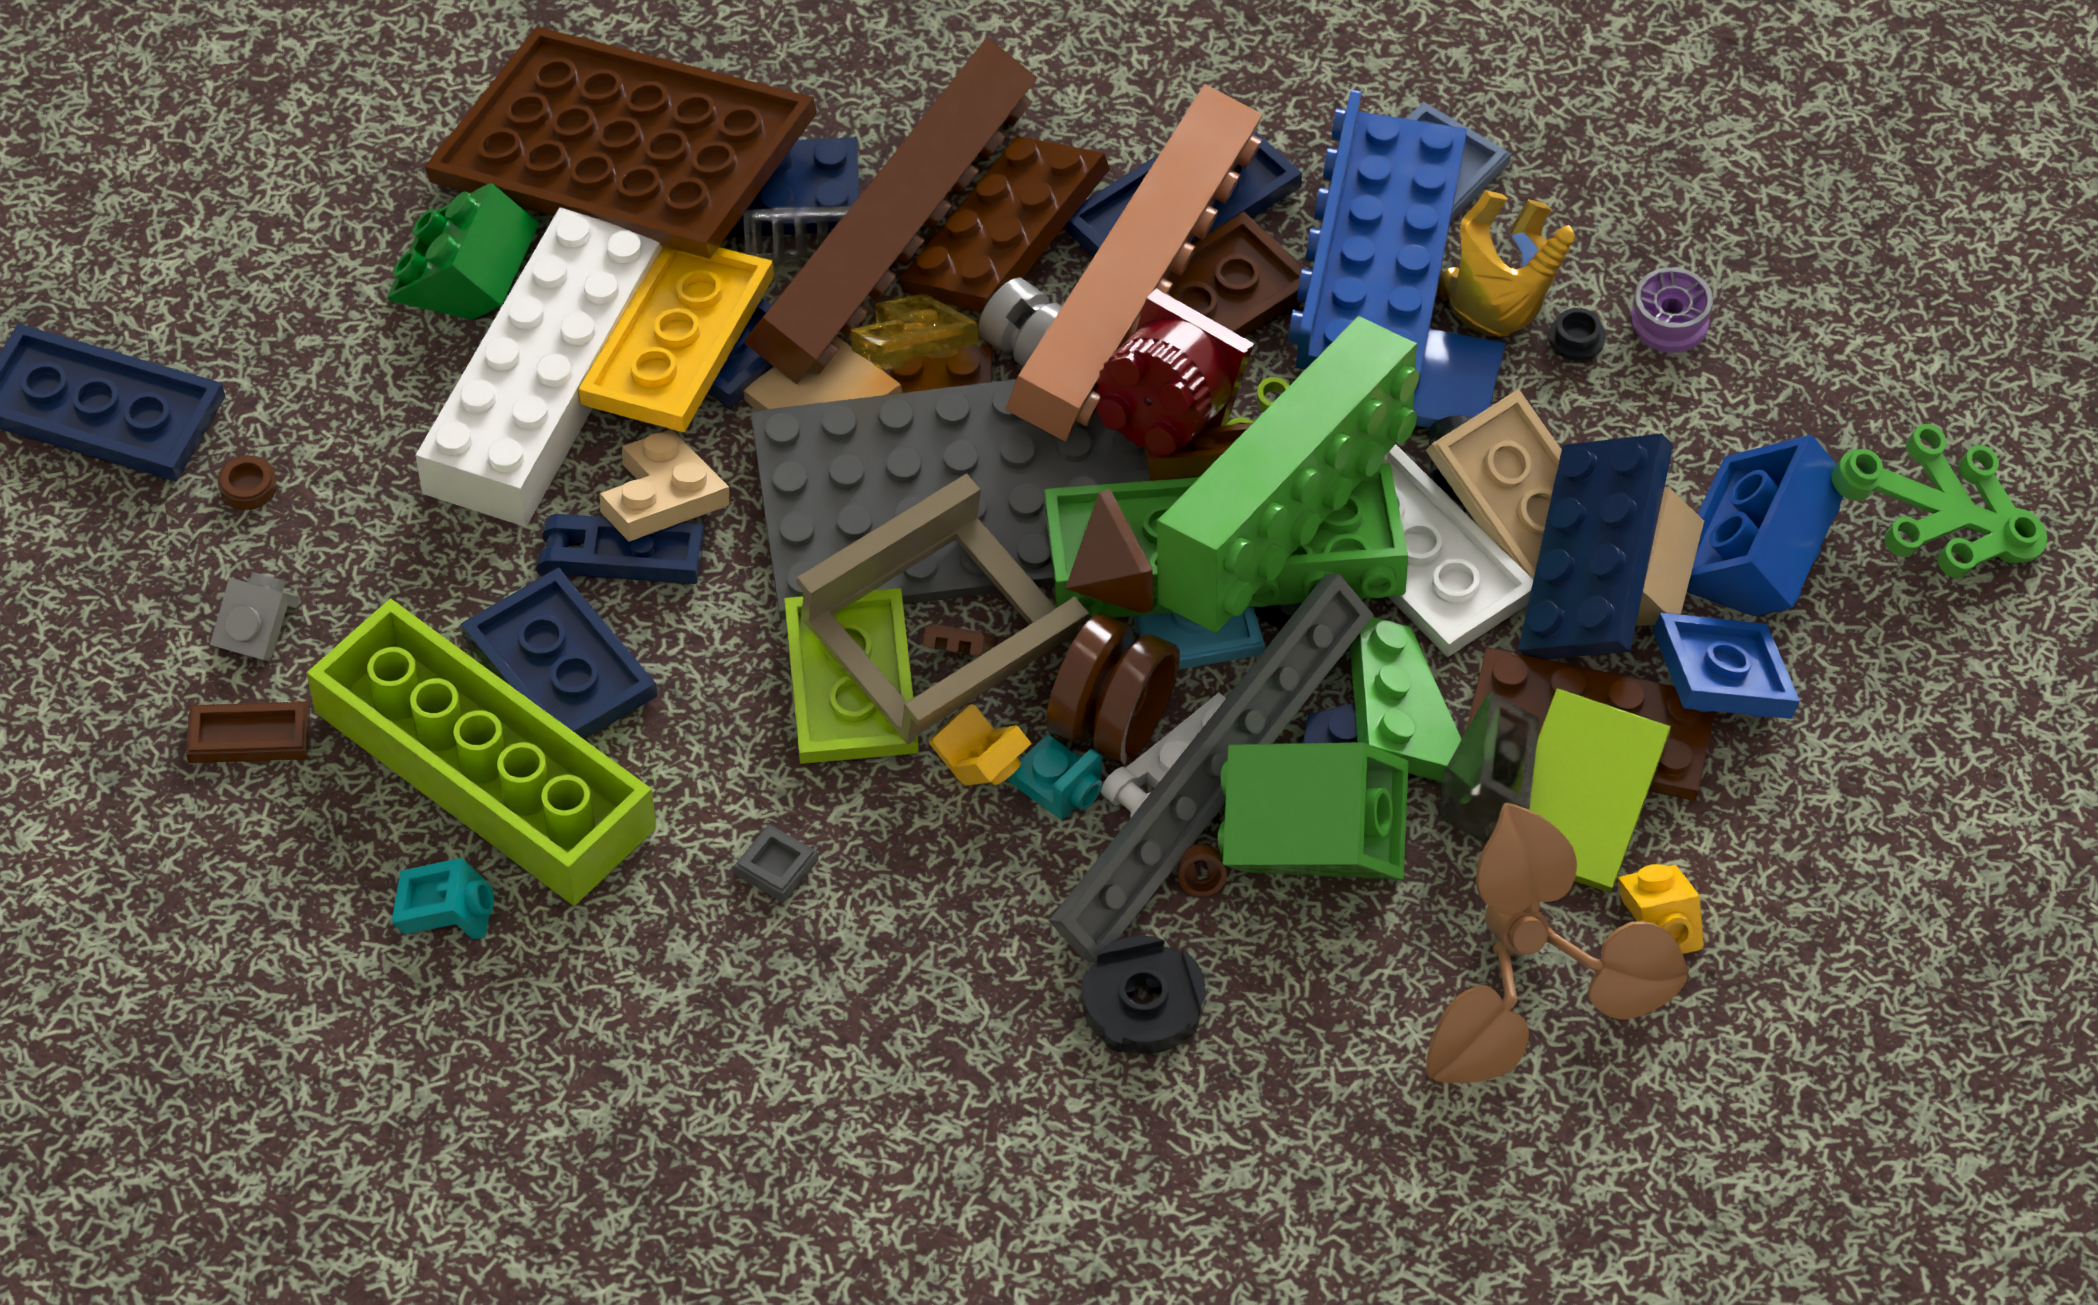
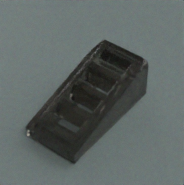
M851 206L746 210L743 213L745 254L773 261V266L804 265L815 253L807 252L806 221L817 220L819 248L829 235L828 219H839L840 221ZM794 221L795 253H785L783 222ZM772 222L774 253L763 254L761 223Z

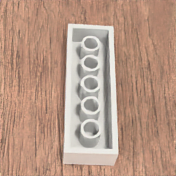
M559 208L416 453L422 494L527 527L593 409L580 405L578 388L663 247L659 245V242L612 223Z

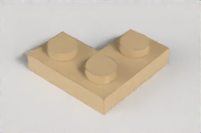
M672 429L651 434L644 439L622 446L623 466L637 480L629 481L622 486L600 493V512L628 541L729 506V486Z

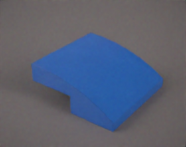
M1430 329L1419 388H1416L1414 391L1413 411L1417 413L1416 426L1431 428L1439 419L1448 416L1461 415L1473 418L1491 407L1494 389L1503 361L1505 343Z

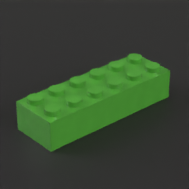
M1358 316L1157 520V597L1159 605L1214 633H1217L1233 615L1239 616L1246 610L1252 595L1267 580L1272 581L1280 574L1286 559L1300 545H1307L1315 536L1319 525L1333 510H1341L1347 503L1352 490L1365 476H1373L1381 466L1384 456L1398 442L1404 443L1412 434L1417 421V413L1413 411L1414 391L1419 380V371L1416 370L1417 343Z

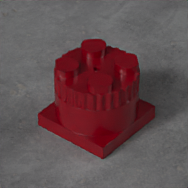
M1155 289L1145 300L1136 332L1103 364L1104 367L1099 372L1100 378L1097 380L1099 384L1097 392L1100 395V400L1096 410L1105 427L1122 433L1127 440L1133 441L1136 446L1148 448L1158 457L1172 454L1182 446L1185 447L1203 428L1227 425L1254 343L1162 291Z

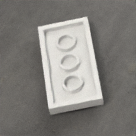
M1395 445L1385 455L1384 463L1391 464L1408 552L1406 593L1401 596H1389L1388 598L1449 657L1527 606L1533 579L1421 468Z

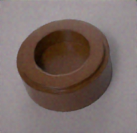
M245 455L236 457L227 462L218 474L220 495L226 504L235 509L252 510L259 508L273 498L277 489V481L272 465L267 460L258 456Z

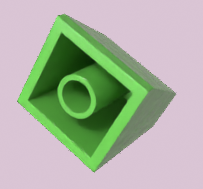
M1364 742L1228 745V761L1223 764L1221 770V787L1226 796L1225 821L1221 823L1218 830V847L1223 856V865L1242 872L1404 880L1409 761Z

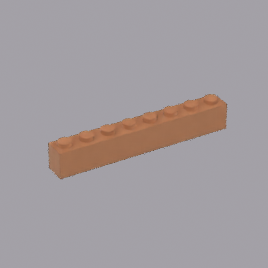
M1206 84L1203 85L1019 373L1005 410L1065 442L1077 423L1086 427L1089 425L1097 411L1096 406L1100 400V395L1097 393L1099 388L1097 380L1100 378L1099 372L1104 367L1103 364L1136 332L1146 298L1155 289L1169 295L1173 283L1167 279L1171 272L1181 276L1186 269L1196 246L1190 244L1194 236L1201 240L1205 238L1218 213V210L1212 206L1216 200L1226 204L1240 178V174L1234 171L1238 165L1247 169L1261 145L1262 139L1254 134L1263 114Z

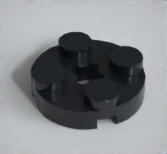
M1153 936L1126 937L1112 942L1097 954V962L1090 967L1089 972L1086 971L1082 981V1009L1089 1027L1096 1035L1103 1039L1107 1047L1120 1053L1154 1054L1172 1049L1196 1033L1204 1010L1205 981L1198 963L1190 954L1182 949L1181 955L1176 950L1165 947V940ZM1139 985H1145L1148 993L1158 992L1160 994V997L1154 998L1153 1002L1149 1004H1139L1130 999L1134 996V987Z

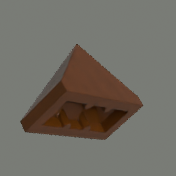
M1111 490L1099 492L1065 589L1135 612H1149L1153 610V569Z

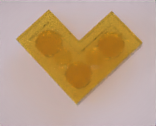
M925 293L876 303V324L851 329L852 351L872 362L875 367L880 369H898L906 366L909 359L922 356L930 358L951 357L957 354L958 348L978 344L977 322Z

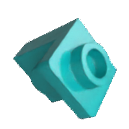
M1047 734L1020 759V767L1008 777V781L1062 821L1076 807L1080 810H1085L1098 797L1103 786L1101 781L1102 756L1095 750L1090 749L1080 758Z
M463 858L401 870L391 923L403 934L456 924L471 939L485 938L489 915L494 907L493 888Z

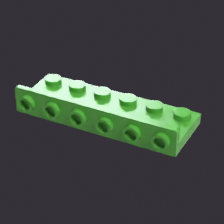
M1390 463L1381 464L1373 476H1365L1352 490L1344 507L1339 511L1333 510L1324 519L1313 539L1305 546L1300 545L1286 559L1280 574L1272 581L1267 580L1252 595L1248 607L1303 603L1325 574L1339 573L1360 599L1401 596L1406 593L1408 552ZM1199 477L1044 489L1056 608L1071 598L1076 597L1089 612L1088 620L1100 613L1110 617L1175 613L1158 604L1157 520ZM1111 490L1153 569L1152 611L1145 613L1135 612L1065 589L1099 492Z

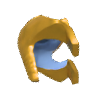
M1485 190L1478 202L1461 221L1460 268H1449L1440 274L1437 294L1444 301L1450 299L1455 314L1464 325L1477 333L1501 337L1526 327L1540 313L1547 292L1553 284L1555 276L1558 274V269L1562 266V261L1565 260L1566 254L1570 251V246L1574 243L1575 234L1568 225L1556 231L1552 238L1548 240L1541 236L1543 224L1552 209L1546 203L1528 200L1511 229V237L1522 253V267L1517 270L1509 268L1498 256L1490 235V226L1508 198L1503 194Z

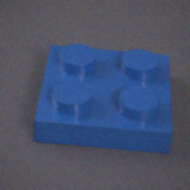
M1660 613L1652 631L1683 708L1695 709L1701 712L1718 711L1748 714L1754 717L1768 716L1792 719L1800 700L1767 624Z

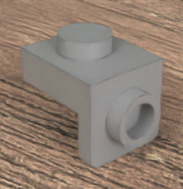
M255 572L251 573L249 583L229 577L210 645L270 661L277 644L287 606L297 609L300 598L284 593L286 581Z

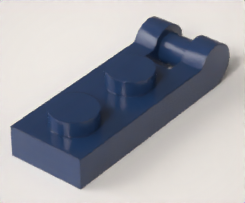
M553 514L548 516L544 522L542 538L546 542V548L539 551L536 571L543 577L559 567L567 578L570 575L698 584L705 539L704 525L682 522L628 541L606 517ZM575 543H584L583 548H569V546H573Z

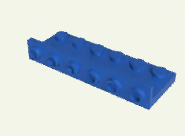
M1351 89L1347 109L1336 108L1331 140L1340 141L1339 147H1328L1323 180L1331 181L1330 188L1319 187L1314 220L1323 222L1321 229L1312 227L1310 229L1306 261H1312L1314 264L1312 270L1302 268L1297 302L1305 303L1304 312L1293 310L1288 344L1298 345L1296 368L1305 370L1360 316L1417 343L1416 370L1419 371V380L1416 388H1419L1463 158L1467 128L1360 112L1362 91Z

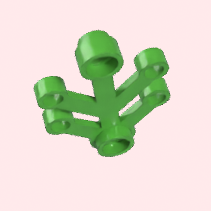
M1922 424L1918 426L1907 439L1906 449L1910 457L1921 464L1935 488L1884 469L1878 455L1868 449L1848 451L1832 470L1831 479L1835 489L1849 500L1862 501L1871 496L1874 491L1933 513L1919 520L1911 517H1900L1886 531L1884 539L1887 548L1897 556H1911L1921 545L1965 527L1985 534L1986 536L1973 542L1963 538H1954L1938 554L1939 567L1950 577L1962 578L1974 566L1996 557L2008 563L2030 562L2035 560L2047 545V533L2042 522L2033 513L2025 509L2015 508L1994 473L1999 467L1996 454L1986 446L1975 445L1966 452L1958 465L1961 476L1967 482L1975 484L1989 509L1987 510L1972 502L1943 456L1942 451L1946 447V438L1943 432L1934 425ZM1920 439L1926 440L1932 449L1926 448ZM1973 460L1980 462L1985 470L1976 467ZM1898 531L1907 534L1911 542L1903 540ZM1952 553L1960 555L1964 560V564L1956 561Z

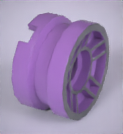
M1672 267L1660 268L1649 272L1639 281L1634 294L1631 323L1632 330L1636 331L1641 342L1658 351L1676 353L1692 349L1705 339L1710 323L1709 317L1712 311L1713 298L1712 291L1704 279L1692 271ZM1667 310H1674L1675 314L1667 313Z

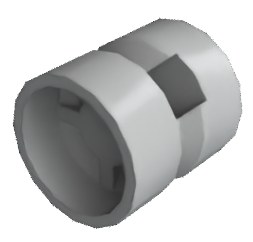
M1014 278L995 292L985 306L979 321V336L1005 355H1014L1015 362L1024 367L1062 306L1058 303H1049L1048 296L1024 279Z

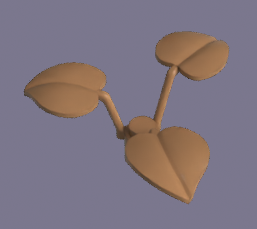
M1510 803L1503 804L1496 827L1481 853L1476 871L1478 893L1488 905L1485 912V922L1488 929L1499 940L1493 946V951L1499 957L1504 998L1501 999L1498 993L1491 987L1478 985L1464 991L1450 1003L1436 1026L1427 1052L1426 1075L1436 1081L1469 1083L1492 1079L1510 1072L1524 1055L1529 1038V1029L1526 1021L1518 1013L1511 1011L1517 1002L1510 959L1511 953L1516 955L1534 954L1541 950L1545 943H1550L1587 968L1597 971L1588 987L1587 995L1589 1001L1601 1013L1619 1020L1632 1019L1656 1010L1676 996L1687 981L1689 969L1677 941L1667 930L1657 924L1635 921L1617 928L1605 940L1601 950V960L1588 955L1556 934L1548 926L1546 918L1539 911L1540 902L1556 901L1569 892L1576 877L1577 860L1573 847L1561 831L1541 815L1526 808Z

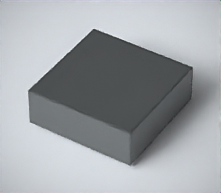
M768 824L734 865V875L784 903L819 861L818 852Z

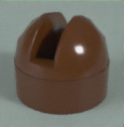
M1197 844L1189 847L1178 862L1179 883L1187 893L1193 896H1211L1220 891L1226 882L1227 872L1226 866L1223 865V856L1218 849L1209 844ZM1196 861H1207L1209 877L1198 880ZM1196 882H1207V883H1205V884H1198V883H1196Z

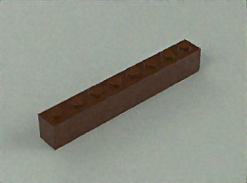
M987 37L743 343L795 384L801 380L810 367L820 374L840 349L839 346L832 342L833 338L839 331L846 337H849L869 312L860 305L866 296L869 295L877 301L897 276L889 269L895 259L905 265L925 240L917 234V231L923 224L930 230H933L952 206L944 198L951 189L960 195L978 173L979 169L972 164L975 157L979 155L987 161L1006 137L998 129L1005 121L1013 127L1033 101L1026 97L1025 94L1038 77Z

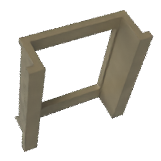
M967 473L799 575L796 581L803 591L802 620L907 744L915 741V736L1061 643L1073 642L1077 637L1078 626L1089 618V612L1076 597L1071 598L1056 608L977 518L981 489ZM956 540L1029 626L906 702L833 615Z

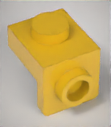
M973 704L964 706L929 739L930 746L956 778L965 786L989 782L993 785L1000 784L1020 767L1021 762L1017 757L1032 744L1017 725L994 729L980 710Z
M1662 864L1648 865L1641 868L1638 873L1618 877L1619 893L1622 901L1636 921L1651 922L1667 930L1677 941L1682 954L1698 951L1703 948L1700 895L1676 864L1670 866Z

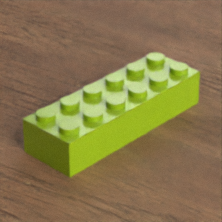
M391 598L306 672L314 710L317 715L573 906L578 904L656 829L652 789Z

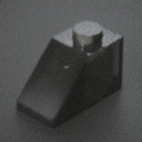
M1493 692L1488 694L1482 701L1444 770L1438 818L1487 844L1496 827L1504 803L1514 804L1530 810L1540 718Z

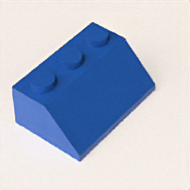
M1812 435L1724 457L1697 513L1704 520V525L1687 593L1753 617L1793 608L1800 598L1801 588L1812 564L1821 552V545L1829 527L1839 513L1840 503L1843 499V496L1835 489L1831 479L1832 470L1837 463Z

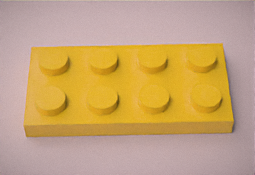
M663 246L578 388L580 405L685 433L773 280V261L718 247L713 256L708 259Z

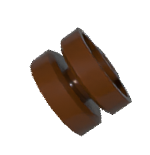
M1103 613L1094 615L1080 630L1059 669L1047 708V729L1051 734L1076 745L1084 743L1093 737L1094 749L1101 756L1124 766L1131 764L1140 755L1166 711L1180 666V650L1176 644L1150 633L1134 641L1133 631L1129 624Z

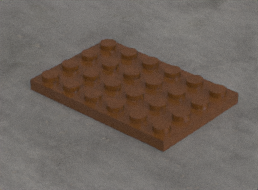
M536 26L425 165V169L430 183L463 192L467 191L468 193L492 183L521 208L555 216L559 208H564L612 223L657 241L660 246L710 259L816 116L817 109L814 97Z

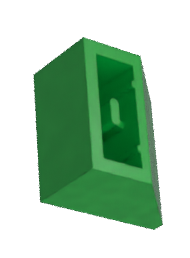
M492 183L471 193L467 191L460 193L450 204L438 210L431 208L417 220L412 230L415 239L409 251L399 259L393 269V276L396 278L386 299L469 320L476 319L502 306L538 228L539 222Z

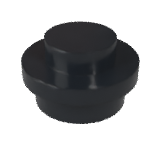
M1571 308L1562 312L1552 323L1549 333V342L1552 349L1561 357L1572 361H1585L1597 356L1602 351L1606 338L1605 329L1598 316L1585 308Z

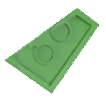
M1372 617L1350 645L1357 742H1364L1408 760V773L1451 785H1470L1477 773L1412 628Z

